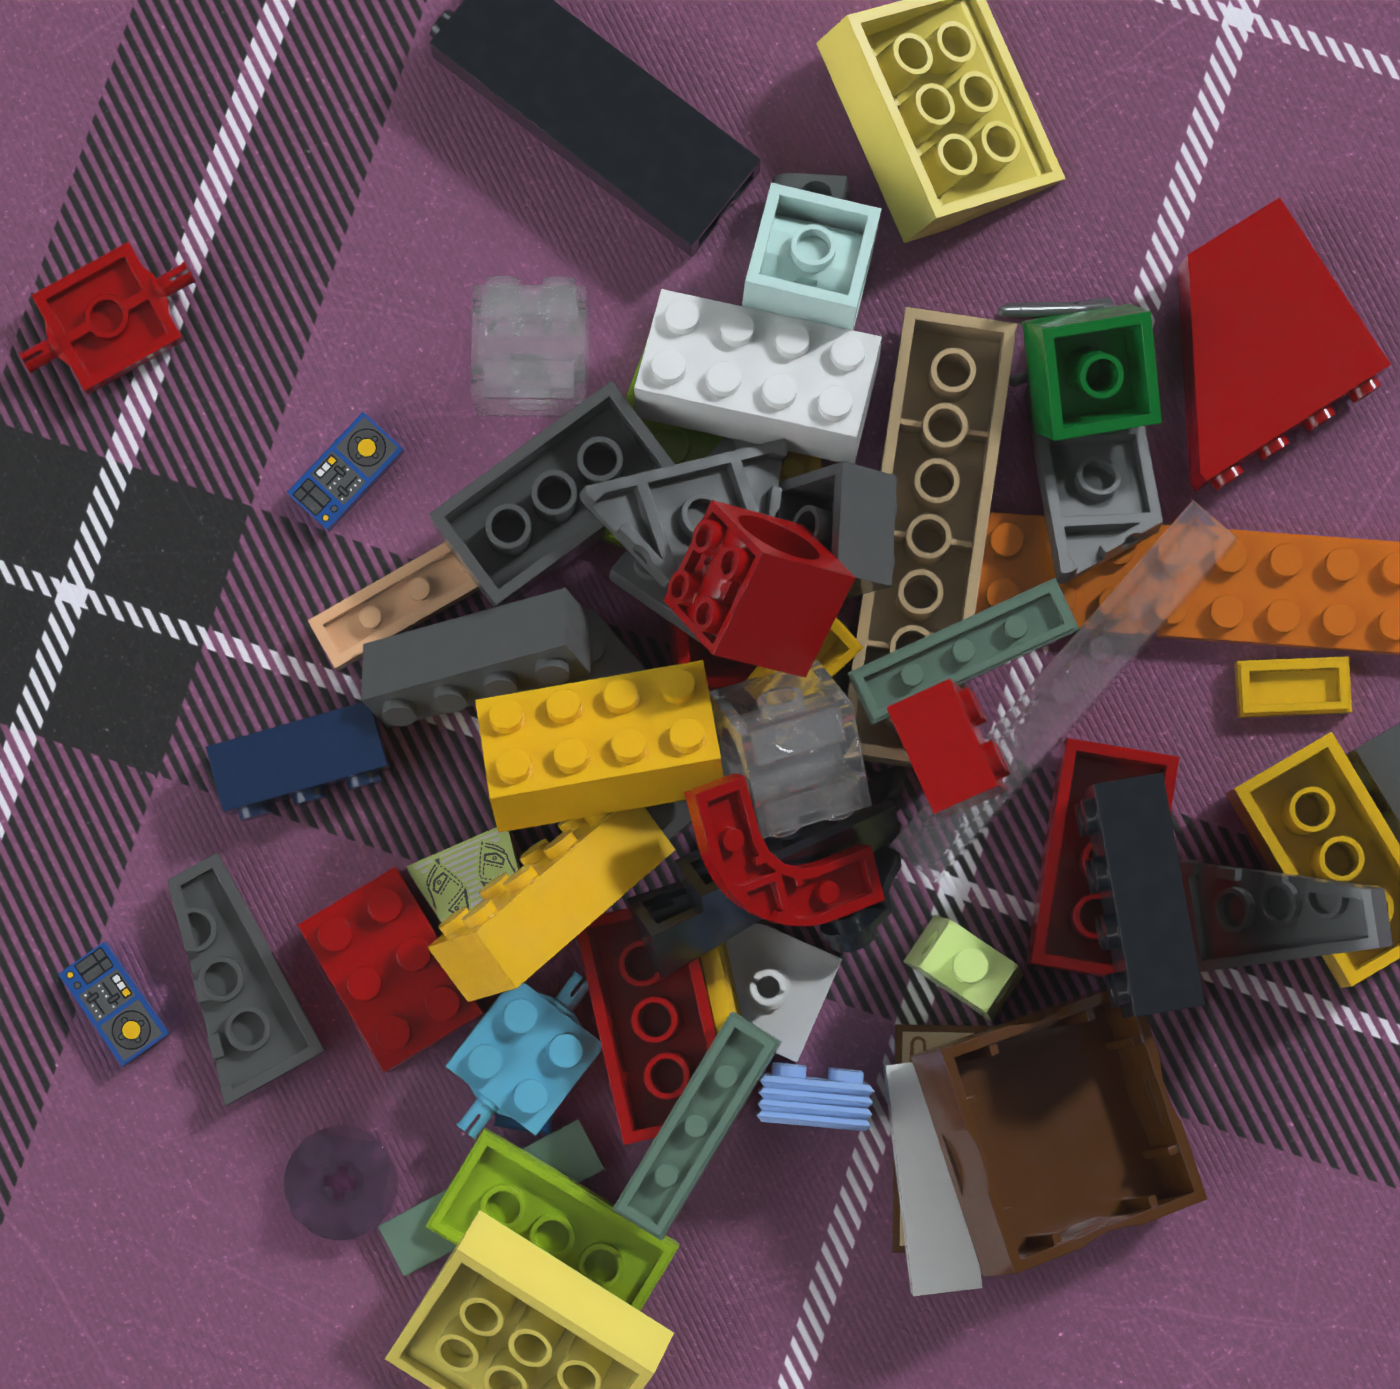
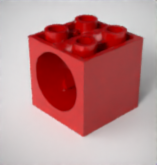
M711 500L703 519L694 529L692 542L679 569L670 579L668 592L663 601L712 655L806 678L856 577L804 525Z

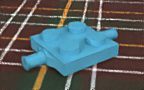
M576 971L573 972V975L555 998L536 992L525 982L516 989L500 993L445 1065V1067L469 1084L474 1095L477 1097V1100L464 1117L456 1124L465 1132L475 1117L480 1114L479 1118L467 1132L472 1138H477L495 1112L513 1118L536 1136L602 1050L601 1041L584 1029L573 1013L574 1009L589 991L588 983L585 979L575 993L570 996L571 992L583 978Z

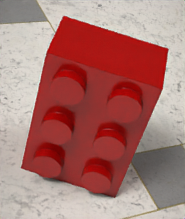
M396 866L298 924L300 931L383 1072L393 1071L480 1019L485 1014L478 999L470 1002L465 999L427 948L440 935L402 870Z

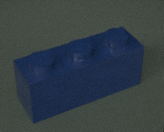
M363 702L205 747L222 810L230 816L239 814L241 822L272 814L271 804L293 798L295 806L320 801L327 798L326 788L347 783L349 791L382 782L379 773L392 770L378 718Z

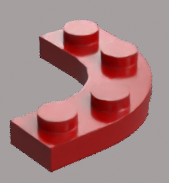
M732 773L684 792L697 844L710 876L725 896L746 912L783 925L813 926L839 919L885 900L872 846L859 843L817 861L794 866L784 864L771 853L759 831L745 775Z

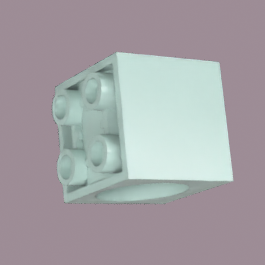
M771 182L745 280L742 306L854 330L872 259L881 208Z

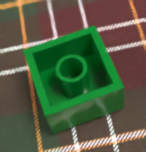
M1124 304L1022 321L1034 432L1057 441L1162 423L1151 311L1131 304Z

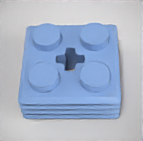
M772 1062L771 1073H764L759 1080L762 1086L758 1089V1093L762 1097L757 1100L760 1109L756 1111V1116L761 1122L866 1131L871 1127L867 1119L873 1115L868 1109L873 1104V1101L869 1096L875 1091L867 1082H863L864 1072L862 1070L829 1067L828 1078L806 1076V1065Z

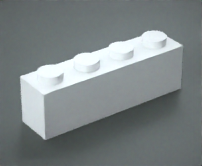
M913 1062L883 1066L910 1292L913 1296L983 1288L981 1279L983 1274Z

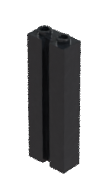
M464 0L455 12L450 9L446 10L437 19L429 35L433 39L429 44L434 59L691 257L695 255L718 226L719 220L730 206H734L760 173V158L554 0Z

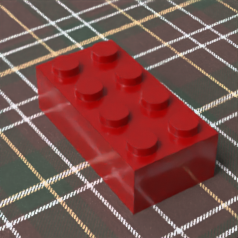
M1066 738L1061 742L1025 965L1105 978L1106 974L1114 973L1110 950L1101 951L1097 938L1095 917L1104 914L1100 893L1091 894L1088 887L1085 860H1090L1093 857L1090 836L1080 837L1075 815V804L1080 803L1083 799L1082 792L1093 784L1163 772L1171 815L1180 756Z
M625 908L601 914L577 935L623 1145L653 1139L657 1136L717 1036L701 957H698L667 977H660L654 968L629 909ZM741 1111L736 1119L742 1118Z

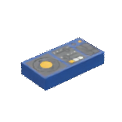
M362 412L287 493L330 532L405 453V450L367 414Z
M104 941L58 974L122 1067L127 1066L171 1034L108 942Z

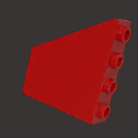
M1280 197L1189 253L1177 268L1189 483L1195 492L1209 483L1213 485L1216 491L1244 473L1239 465L1255 454L1259 456L1262 462L1290 444L1286 435L1303 424L1307 432H1311L1336 415L1332 405L1347 396L1350 397L1353 403H1356L1382 386L1377 377L1391 363Z

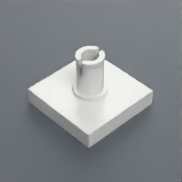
M755 923L726 942L741 1014L745 1019L782 1041L776 1054L798 1062L842 958L769 926Z

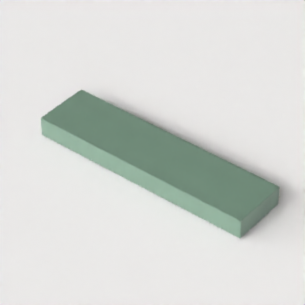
M1053 578L850 671L847 675L871 726L890 718L886 707L950 678L960 686L1077 632L1079 627L1056 578Z
M731 1011L612 1210L659 1240L664 1239L782 1041L734 1011Z
M579 1118L522 1148L578 1183L605 1170ZM447 1189L378 1225L404 1277L450 1253L457 1246L425 1227Z

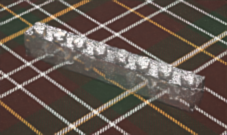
M1193 500L984 737L985 742L993 740L994 743L998 744L1008 765L1011 775L1002 778L1007 791L946 819L934 815L929 802H927L890 845L933 883H938L1236 545L1237 537Z

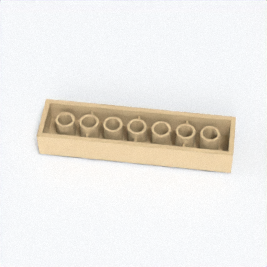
M911 307L905 308L880 468L881 472L897 476V514L895 517L893 551L895 566L892 573L891 587L862 594L855 638L864 649L852 658L851 671L975 615L1017 323ZM849 679L838 757L913 768L891 717L871 726ZM965 683L960 685L961 689L964 688Z

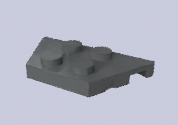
M1027 385L1024 400L1055 576L1058 584H1065L1158 533L1163 523L1145 426L1053 441L1034 432L1029 385Z
M784 438L585 486L579 495L583 504L663 588L669 586L672 575L679 569L692 542L694 529L703 519L711 500L775 517L776 512L780 509L782 488L779 487L782 460L787 454V443Z

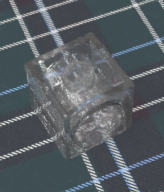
M509 276L486 278V285H473L471 399L478 416L562 417L589 397L590 305L586 286H576V279L569 277H547L542 279V285H520V279Z
M818 660L814 661L806 678L777 671L709 691L726 776L732 773L745 775L758 828L763 839L770 836L786 837L796 833L800 827L823 820H842L851 816L856 810L872 806L852 702Z

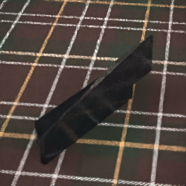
M827 790L757 822L768 850L784 864L791 866L817 861L859 843L872 846V850L875 852L895 840L899 834L896 805L892 800L883 799L882 803L873 807L850 804L845 793ZM699 849L674 860L676 873L680 879L679 882L626 899L629 912L654 968L660 977H667L762 919L746 912L725 896L710 876Z

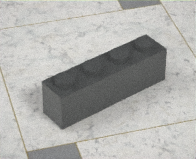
M566 588L365 643L363 644L361 701L387 728H391L394 726H407L417 720L443 713L459 712L465 707L476 705L475 700L523 692L547 685H560L569 679L591 674V617Z

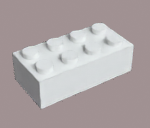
M661 289L634 387L635 412L641 419L755 444H763L785 438L787 451L855 464L879 367L882 337Z

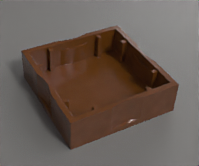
M1106 987L911 1056L983 1277L1020 1273L1084 1248L1091 1241L1109 1231L1121 1227L1140 1226L1207 1200L1182 1121L1171 1105L1165 1089L1160 1056L1147 1017L1144 1015L1122 1018L1120 1007L1111 1008Z

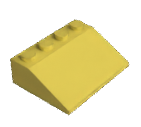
M902 0L845 16L816 43L904 243L951 229L1054 186L1065 179L986 0Z
M479 1210L388 1352L385 1360L431 1389H644L654 1375L674 1332Z

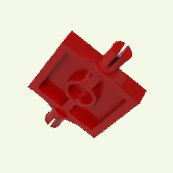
M128 241L31 295L44 318L48 338L24 352H20L19 355L30 374L53 360L60 358L72 368L83 390L89 395L185 341L171 317L170 304L167 297L192 283H196V280L185 261L156 278L154 274L142 265Z

